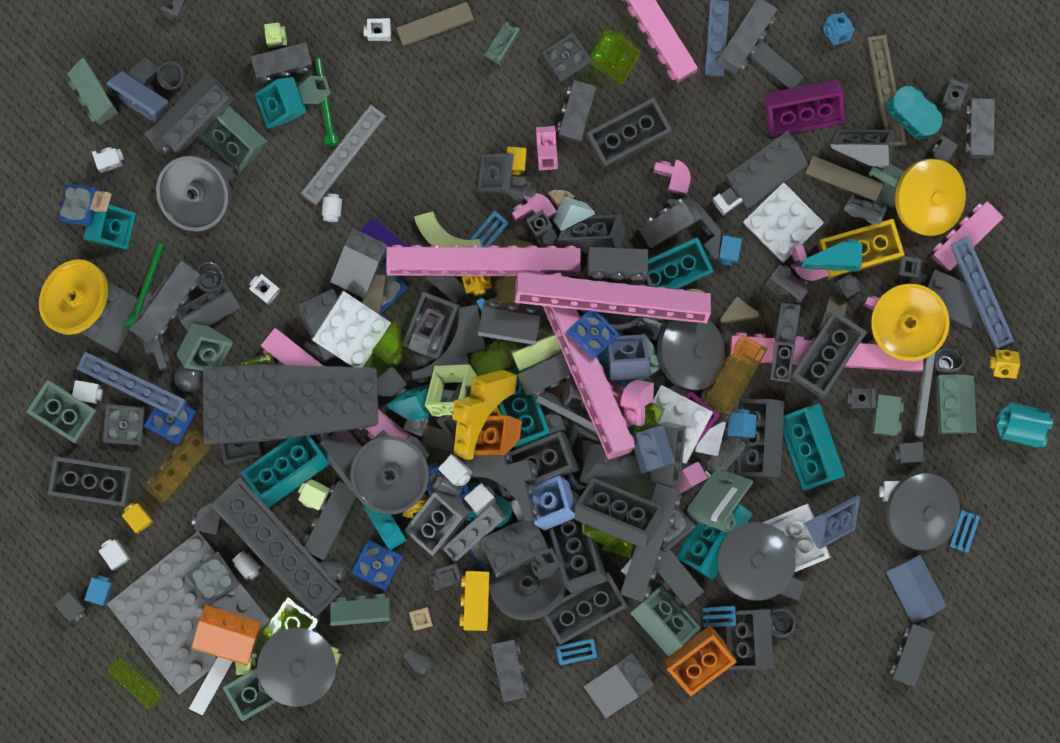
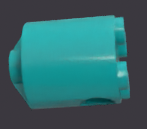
M1009 402L999 412L996 421L1001 439L1037 448H1045L1048 440L1046 436L1047 430L1051 429L1053 424V418H1050L1049 411L1014 402Z

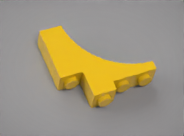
M499 370L473 377L470 396L454 400L452 419L457 421L454 455L466 460L473 459L479 434L487 418L504 399L515 394L517 375L505 370Z

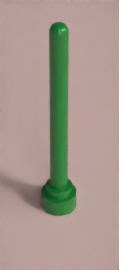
M317 57L314 59L316 76H324L322 60ZM327 96L321 102L326 128L324 144L325 147L339 145L340 142L339 136L336 135L333 129Z
M161 242L157 244L134 312L127 318L125 323L129 328L142 311L146 294L149 293L164 249V244Z

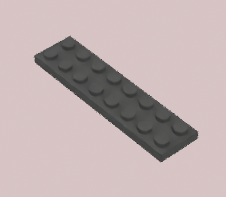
M237 477L210 504L313 617H317L342 591L340 586L240 477Z

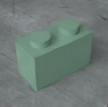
M879 394L876 396L872 434L895 437L897 433L901 432L902 422L899 421V415L903 413L904 403L901 402L902 397Z

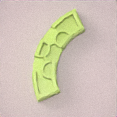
M434 212L414 216L420 232L431 245H439L441 247H449L451 245L469 247L477 245L482 248L480 239L464 240L448 234L438 223Z

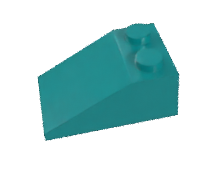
M846 239L845 242L804 259L800 263L799 269L857 271L862 266V243H857L856 239Z

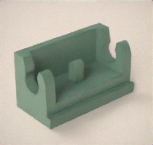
M505 22L484 56L501 65L519 36L520 29L516 26L513 28L508 22Z

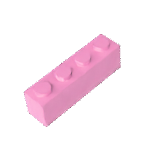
M988 201L984 205L979 203L972 210L975 214L971 218L966 216L959 223L961 227L957 231L953 229L946 236L948 240L943 245L939 243L932 250L934 254L931 258L946 273L957 264L950 244L964 237H969L974 247L1004 218Z

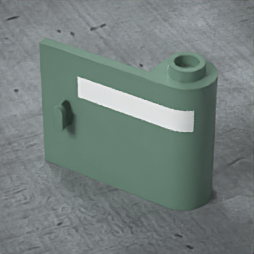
M716 468L689 505L687 510L688 518L724 532L731 531L736 523L732 511L753 484V481Z

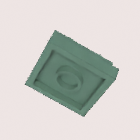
M892 164L884 168L872 166L867 178L884 184L877 200L887 203L888 207L892 209L895 205L896 187L904 171Z

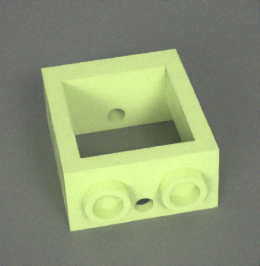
M547 325L538 329L536 345L515 341L505 343L511 359L519 371L562 352L554 331Z
M470 365L434 367L425 402V407L432 416H453L454 402H440L445 383L463 382L459 399L470 396L472 378L477 377V374Z

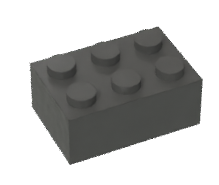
M589 247L586 279L611 283H630V285L638 286L645 283L648 272V249Z
M524 519L480 539V545L496 578L532 562L535 558V552L548 549L538 526L534 524V521L528 522Z
M770 609L735 611L736 626H726L727 647L737 662L728 670L773 668ZM725 611V615L731 614L730 611ZM725 618L726 622H731V618Z

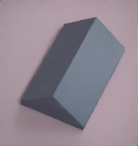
M123 71L107 83L111 95L154 123H157L163 117L169 101Z
M857 495L804 523L817 548L821 549L855 530L860 496Z
M921 555L886 571L912 624L930 617L947 607Z

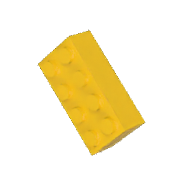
M894 219L821 239L817 243L820 252L845 242L846 239H856L857 243H862V266L857 271L898 260L904 256ZM827 270L829 274L827 277L829 280L856 271Z

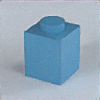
M723 235L718 261H722V264L727 266H733V263L737 264L742 239Z
M738 409V413L730 412L728 436L755 438L757 415L749 414V410Z
M100 575L97 578H91L84 600L106 606L113 583L108 582L109 578Z

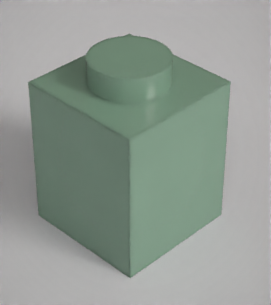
M309 76L298 87L303 104H320L330 94L325 76Z

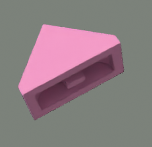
M696 462L683 469L681 472V482L671 485V487L680 489L679 494L706 480L707 476L699 462Z

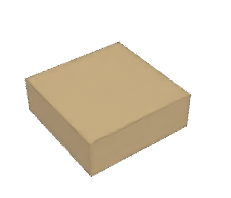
M96 191L90 209L96 212H106L112 194Z
M428 607L409 612L414 631L433 626Z

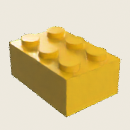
M466 571V575H462L461 587H465V595H461V606L464 607V614H460V626H464V630L488 631L490 572Z

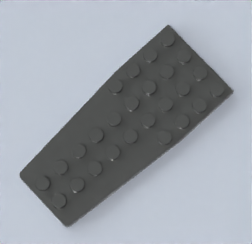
M244 365L203 368L204 444L261 442L377 426L379 423L377 371L375 368L294 365Z

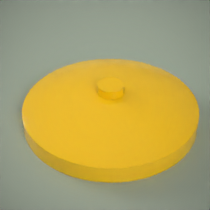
M924 159L912 164L902 174L896 187L895 205L899 218L908 229L920 235L935 236L950 230L960 219L965 207L966 190L962 177L952 165L942 160Z
M71 260L58 266L48 276L40 292L39 311L44 323L52 330L65 335L77 334L92 326L102 314L108 298V283L104 273L96 265L86 260Z
M903 284L888 290L877 301L872 312L871 329L875 341L885 353L899 360L917 361L931 356L942 346L949 331V314L942 299L931 289L917 284Z

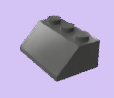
M109 283L108 298L102 314L92 326L80 333L118 353L131 331L125 323L127 318L133 314L138 299Z
M484 300L478 336L536 345L541 309H537L535 306L522 307L516 303L503 304L497 300Z
M435 491L404 531L431 556H434L446 545L473 509L457 496Z

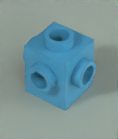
M844 12L828 16L823 27L825 35L829 37L833 46L849 41L855 30L851 20L847 18Z

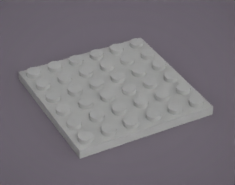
M199 531L107 604L178 695L209 672L217 659V656L192 649L197 626L206 604L186 573L216 553ZM241 583L208 605L260 621L261 629L270 622V619Z

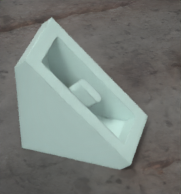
M564 196L553 222L563 231L595 213L587 203Z

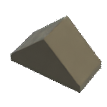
M829 296L817 332H820L834 311L844 317L848 301Z
M736 297L719 322L724 324L758 319L759 312Z

